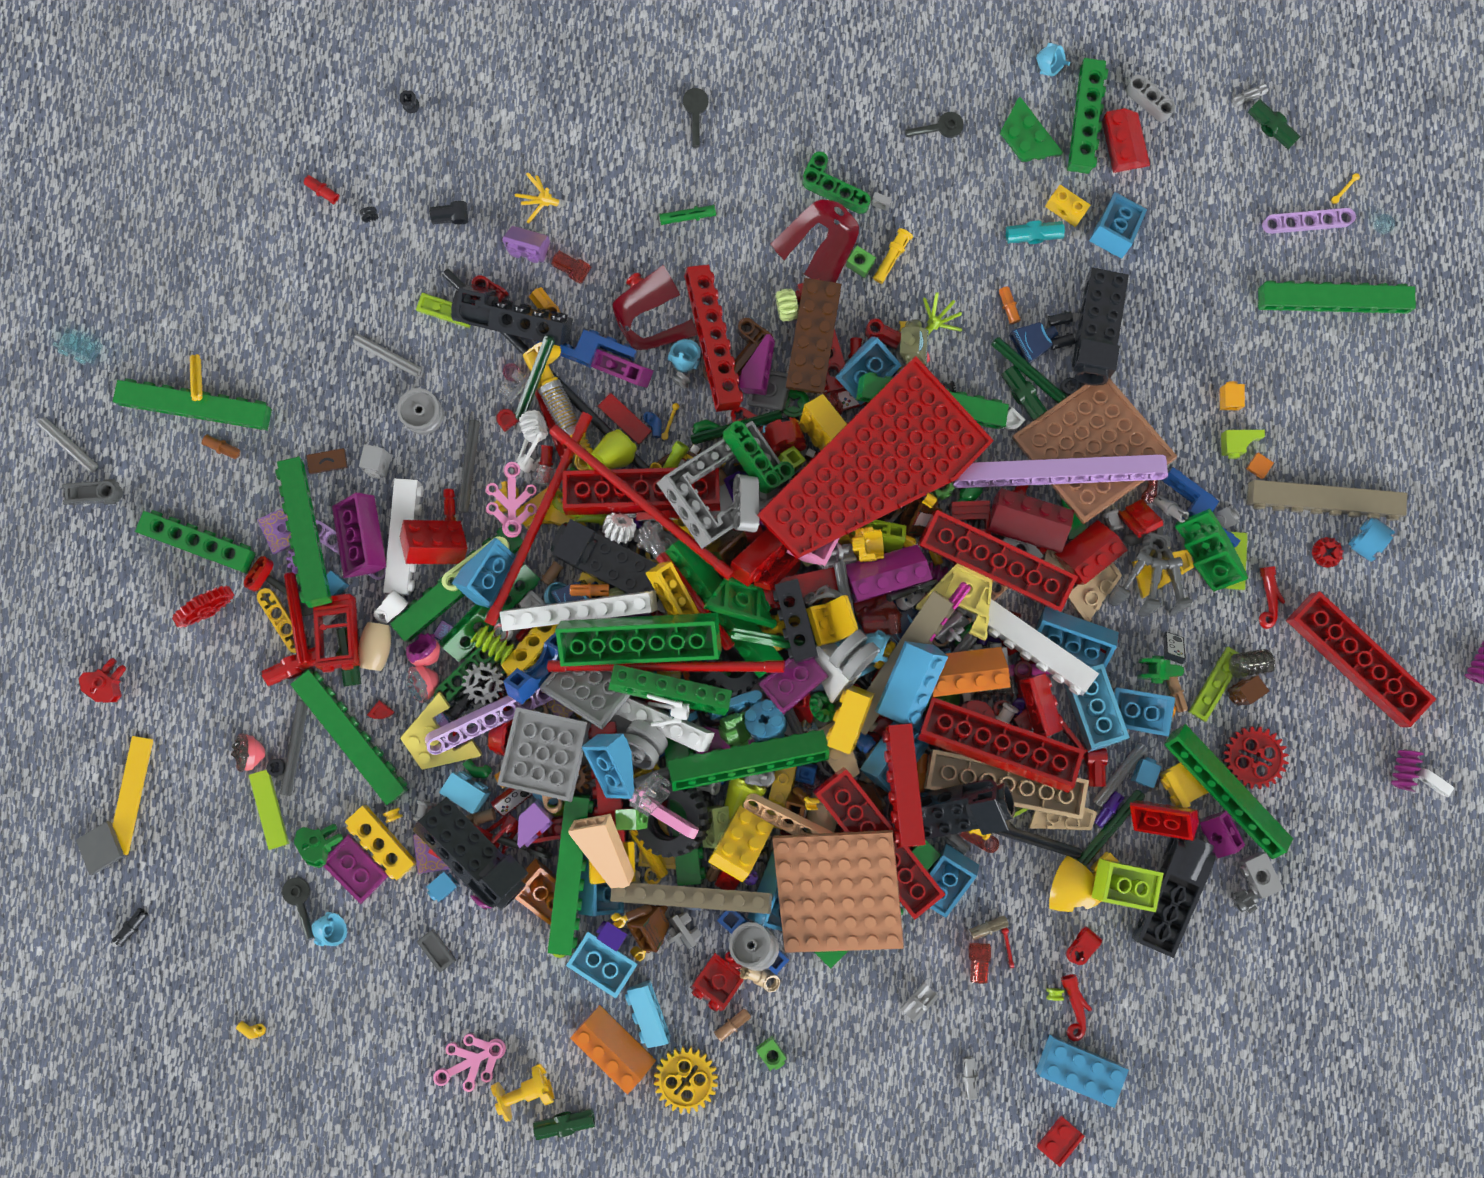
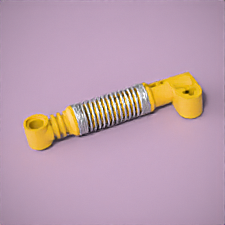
M542 342L535 344L523 354V358L530 371L533 368ZM553 345L537 390L540 396H542L543 402L547 405L546 407L550 411L549 413L556 425L572 437L579 418L576 415L575 409L571 406L572 403L568 400L569 397L565 394L566 392L562 388L560 380L553 375L549 364L555 361L561 353L560 346ZM585 432L579 444L591 454L593 449L589 448L591 445L588 443V439H586ZM575 455L577 469L590 470L587 463L578 455Z

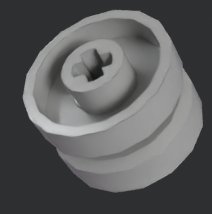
M414 388L405 392L397 404V414L400 421L412 432L419 435H428L435 432L441 426L444 419V410L441 403L430 391L422 388Z
M861 630L855 631L843 641L829 659L836 668L844 666L842 674L849 681L867 668L880 652V648L873 642L865 645L867 636Z
M632 721L626 729V734H624L632 751V765L644 770L654 768L659 760V756L664 753L668 746V741L663 733L645 721Z
M747 922L738 926L733 931L729 940V950L731 957L736 963L752 971H762L769 968L775 962L779 954V943L771 930L757 923Z

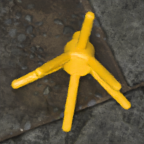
M526 173L527 177L540 191L539 196L515 194V197L531 199L521 201V205L540 204L528 218L527 223L529 224L544 205L549 206L550 204L557 207L559 199L552 197L548 187L544 190L538 175L535 176V180L530 173Z

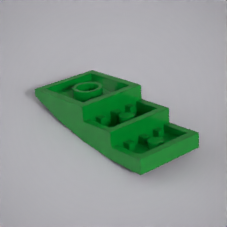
M1211 509L1190 516L1187 520L1184 519L1185 522L1183 523L1176 522L1175 528L1184 538V546L1194 558L1193 565L1213 592L1248 579V575L1233 544Z

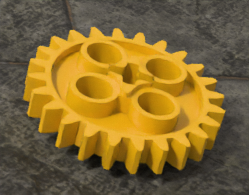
M682 1046L681 1052L674 1048V1054L672 1055L670 1052H667L668 1059L662 1057L660 1061L663 1065L657 1064L656 1066L660 1072L654 1073V1077L659 1078L654 1081V1085L659 1086L655 1092L662 1093L659 1100L666 1099L665 1107L672 1104V1111L679 1107L680 1114L684 1108H686L688 1114H690L691 1108L698 1112V1105L700 1104L705 1108L704 1101L711 1102L709 1094H716V1091L712 1089V1087H718V1083L713 1081L718 1078V1074H712L716 1070V1066L710 1067L713 1060L709 1059L706 1061L707 1053H704L702 1056L699 1055V1048L695 1053L692 1046H690L688 1051ZM687 1061L690 1067L683 1070L680 1068L679 1063ZM697 1065L698 1068L691 1074L689 1082L686 1081L680 1091L675 1094L674 1091L682 1084V1077L686 1078L693 1067ZM697 1074H702L705 1076V1080L700 1083L694 1077ZM674 1077L677 1079V1084L669 1085L667 1079ZM684 1090H690L693 1093V1096L691 1098H685L683 1097L682 1092Z

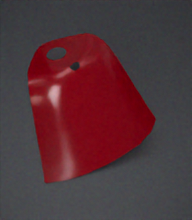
M820 199L806 208L770 244L785 261L811 228L817 223L824 225L828 228L827 237L815 252L804 275L811 279L819 278L822 281L836 283L856 243L859 225L842 204L836 201ZM834 207L840 208L844 215L837 214ZM834 219L838 220L840 223L836 225L834 223Z
M664 265L625 291L612 304L615 318L631 347L636 350H648L698 335L692 318L680 325L646 338L640 337L631 330L632 321L639 314L680 296L675 283Z

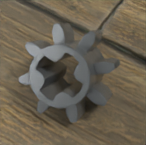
M1240 889L1234 893L1236 899L1233 902L1241 913L1246 911V913L1249 912L1251 914L1258 909L1256 904L1259 900L1250 889L1248 891Z

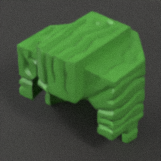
M745 712L734 713L720 719V726H718L720 738L730 747L749 745L748 740L752 739L746 728Z

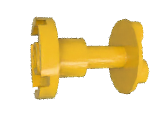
M537 1064L531 1068L533 1078L521 1082L520 1088L509 1093H505L499 1082L491 1085L492 1094L498 1102L495 1104L498 1115H503L505 1122L512 1120L510 1105L525 1099L529 1102L540 1097L544 1105L554 1102L553 1088L550 1079L547 1080L546 1076L543 1075L547 1072L542 1064Z

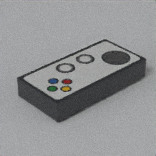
M1165 632L1163 636L1164 658L1183 664L1186 659L1184 637Z

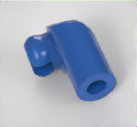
M645 412L643 420L652 427V437L661 438L662 420L653 412Z

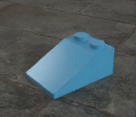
M1114 192L1089 241L1122 259L1132 246L1147 209Z
M871 336L855 352L835 378L856 400L859 378L868 372L876 373L878 377L882 378L892 376L902 365L878 337ZM857 401L860 405L864 403L862 401Z
M494 538L461 568L452 584L476 605L491 608L516 556L502 542Z
M1116 687L1115 698L1126 729L1169 737L1175 697Z
M597 734L584 744L582 749L605 797L634 798L632 751L628 745V740L624 734Z
M947 844L939 853L941 856L928 870V873L946 894L930 908L945 918L976 879L980 866Z

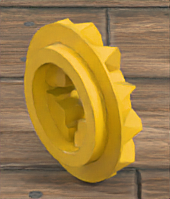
M893 641L886 644L883 656L889 658L895 649ZM881 660L875 662L874 667L880 669L885 662Z

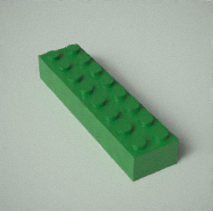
M718 613L560 621L555 629L561 667L719 659L722 651Z

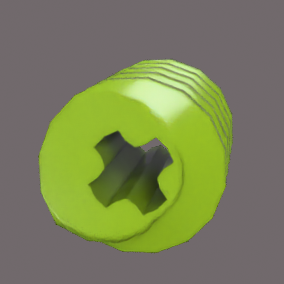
M486 625L478 630L470 643L476 641L475 646L477 648L483 645L482 652L489 650L488 656L492 657L495 655L494 660L496 662L502 659L500 664L502 665L513 652L514 644L506 646L508 639L501 642L502 635L499 634L494 637L495 630L493 629L488 632L489 625Z

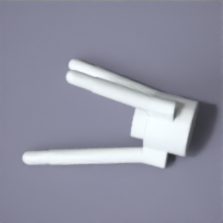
M539 431L527 455L524 453L528 441L526 438L524 439L520 454L516 460L520 469L528 474L530 470L534 472L539 465L538 462H540L539 458L533 464L534 459L530 458L540 440L542 431Z
M647 694V698L667 703L648 702L649 706L671 709V717H674V719L652 722L651 726L672 723L681 724L682 720H688L689 704Z

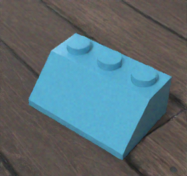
M588 931L566 966L614 998H617L638 963L618 950L617 952Z
M651 980L629 987L625 997L628 1005L633 1007L634 1013H632L635 1025L639 1024L641 1030L639 1037L642 1044L645 1043L647 1048L669 1044L670 1033Z

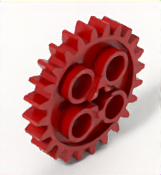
M227 585L224 587L220 586L218 589L216 587L212 591L208 590L205 594L197 595L189 602H186V605L181 606L180 610L175 611V614L172 615V620L180 628L187 627L188 625L191 626L195 622L199 623L202 619L204 620L215 615L221 608L230 603V600L235 595Z
M1249 726V732L1245 728H1241L1242 734L1235 731L1236 738L1229 737L1232 743L1224 744L1229 748L1228 751H1222L1223 754L1227 755V758L1222 759V761L1228 762L1226 767L1231 769V773L1239 781L1242 780L1241 783L1244 786L1248 783L1249 789H1253L1254 785H1256L1257 789H1261L1262 784L1269 788V781L1276 784L1275 777L1282 779L1279 772H1286L1287 770L1282 766L1283 764H1289V762L1283 760V757H1287L1289 754L1282 752V750L1287 748L1286 746L1279 745L1282 739L1275 740L1276 733L1269 735L1270 729H1265L1262 732V727L1260 726L1257 727L1256 731L1253 726ZM1249 739L1254 742V747L1251 750L1246 748V742ZM1268 747L1273 752L1270 758H1266L1264 755V751ZM1239 750L1254 754L1258 758L1271 762L1272 765L1269 766L1261 761H1255L1252 757L1239 753ZM1241 757L1246 759V765L1243 768L1238 765V760ZM1260 765L1265 769L1264 774L1261 776L1256 772L1257 767Z

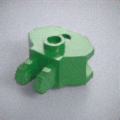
M1164 656L1138 659L1139 664L1149 665V673L1137 675V679L1151 680V683L1163 684V681L1169 680V677H1179L1184 674L1182 665L1170 664V660H1164Z
M331 824L322 830L319 828L313 830L302 827L296 831L294 844L307 865L316 868L324 866L327 862L328 852L332 850L331 847L343 840L342 834H336L327 840L325 839L337 830L336 824Z

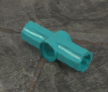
M1039 220L1030 221L1025 225L1007 226L1006 241L1007 244L1020 242L1039 244L1044 242V240L1063 239L1065 226L1063 221L1042 223Z

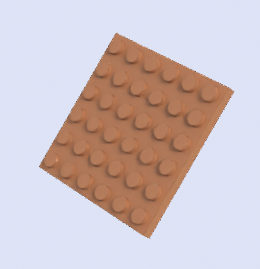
M1110 378L1103 385L1093 386L1085 384L1012 436L1014 442L1029 460L1164 455L1168 465L1177 458L1173 450ZM1144 481L1050 485L1069 508L1074 510V514L1085 524Z
M893 830L773 836L785 953L904 949Z

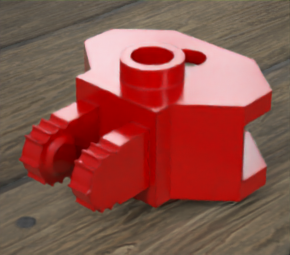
M111 658L102 669H97L96 672H83L78 678L81 691L95 702H117L122 696L119 687L121 680L119 679L126 671V667L121 665L111 674L110 671L117 662L116 659Z

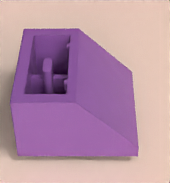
M511 226L503 237V243L511 256L515 258L522 256L533 263H538V261L544 263L550 244L547 235Z
M540 799L535 801L519 816L517 843L519 848L524 844L528 847L539 837L536 834L538 831L543 833L553 824L551 819L555 816L546 810Z

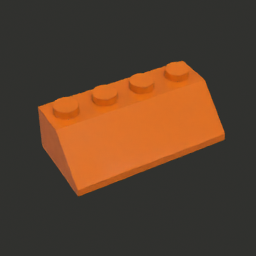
M993 647L945 653L948 659L931 696L938 697L1010 688L1009 668L1002 648Z
M601 1005L592 1012L570 1037L627 1095L656 1062V1059Z

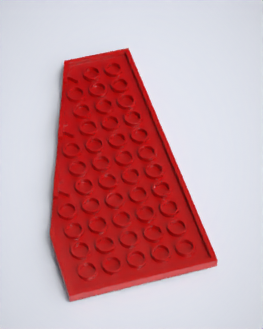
M915 356L757 516L794 557L798 559L927 495V493H931L957 480L994 440L918 357Z

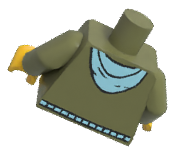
M917 319L899 321V332H901L900 355L906 364L913 357L917 356L927 366L929 330L922 328L921 321ZM901 366V367L897 370V373H898L904 366Z

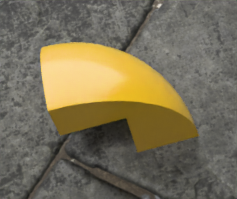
M1066 856L1060 864L1052 883L1049 909L1073 912L1074 907L1084 906L1086 909H1089L1102 902L1092 898L1095 876L1079 861Z

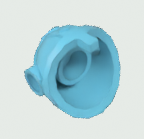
M1048 43L1047 47L1042 49L1036 56L1038 66L1041 69L1040 74L1055 76L1064 65L1070 66V61H1066L1063 47L1057 44Z
M679 340L672 345L668 360L681 373L688 372L691 369L697 370L700 363V347L692 340Z
M881 630L865 634L867 636L865 645L873 642L880 648V652L872 662L875 663L881 660L886 663L888 658L883 656V653L891 636L886 635Z
M326 912L325 916L316 920L311 926L313 936L315 937L314 943L319 946H338L343 943L347 935V926L344 920L335 913Z

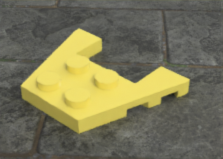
M957 563L917 604L916 609L921 610L934 590L949 599L961 582H966L970 585L971 589L958 607L976 615L969 634L985 641L988 635L987 628L993 580Z
M441 691L437 693L435 698L426 706L400 738L422 770L482 755L481 750L473 739L456 749L453 747L437 755L428 752L425 737L429 732L440 728L434 717L450 707ZM434 740L430 743V745L435 746L440 741Z

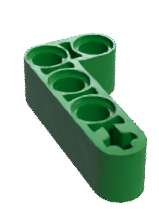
M821 151L814 153L803 174L802 182L804 188L828 200L836 201L858 214L866 213L871 201L869 194L826 174L828 156ZM822 161L824 164L819 166L815 162ZM814 177L816 180L810 182L807 180V178ZM831 185L832 189L827 190L823 186ZM845 192L849 194V197L844 198L840 194Z
M735 421L724 430L723 438L748 476L758 478L760 492L767 494L794 475V467L787 461L773 467L743 422Z
M483 645L480 646L436 688L434 698L437 693L444 691L447 692V702H452L466 688L461 685L455 686L454 679L457 676L461 678L468 676L469 673L466 670L470 663L474 662L478 667H480V662H484L485 667H487L488 663H491L493 669L502 659L496 662L494 660L495 655L488 659H483ZM504 670L501 672L503 676L507 675Z

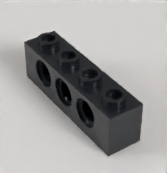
M798 579L775 584L776 590L772 592L775 602L780 604L781 609L777 610L780 621L785 623L786 628L782 629L785 641L789 640L791 647L787 648L790 660L794 659L796 664L819 658ZM787 598L795 600L793 607H786L784 605ZM792 617H798L800 624L793 627L789 624V620ZM797 636L805 638V643L802 646L794 644V639Z

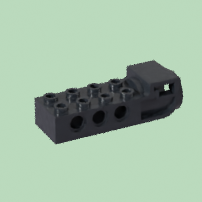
M1092 267L1086 276L1071 367L1072 371H1075L1074 378L1082 384L1093 386L1106 384L1108 378H1111L1116 371L1120 349L1118 341L1129 278L1128 274Z
M474 284L455 291L451 307V317L454 321L540 342L543 341L544 336L548 335L554 338V345L561 346L570 340L573 318H569L566 313L557 312L552 314L549 313L550 310L545 308L535 310L531 309V305L520 304L518 306L514 305L513 301L502 299V301H499L498 297H496L497 291L495 289ZM473 295L479 296L481 299L473 298Z
M572 519L560 526L550 549L556 558L612 587L621 589L625 594L654 590L646 572L658 565L657 563L597 534L592 529Z
M986 779L920 793L925 840L980 829L982 835L1009 830L1010 819H1013L1015 815L1013 796L1006 782L996 784L994 780ZM890 803V805H889V811H888V816H889V818H890V821H891V811H893V804H892V803Z
M447 797L417 821L413 831L487 906L493 908L497 906L500 910H503L526 887L523 880L528 875V872L510 854L504 856Z
M1194 837V841L1170 838L1162 857L1164 862L1160 872L1164 874L1156 912L1142 911L1132 935L1136 942L1172 958L1175 957L1216 858L1215 852H1213L1214 845L1197 837Z

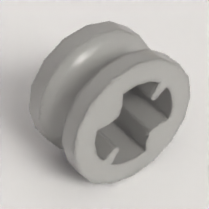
M677 371V376L672 377V380L681 388L686 389V384L691 381L683 373Z

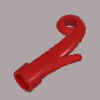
M1275 566L1259 568L1260 577L1263 578L1269 612H1263L1259 616V624L1265 629H1270L1276 624L1278 619V600L1282 604L1285 603L1276 582Z
M1069 974L1063 976L1061 982L1063 988L1066 989L1077 1023L1071 1024L1068 1027L1067 1036L1071 1041L1076 1042L1081 1040L1086 1032L1084 1008L1088 1011H1092V1008L1085 1001L1079 990L1076 974ZM1078 1029L1077 1033L1074 1035V1030Z

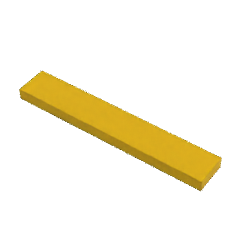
M132 736L113 820V828L124 855H129L154 740L138 736Z

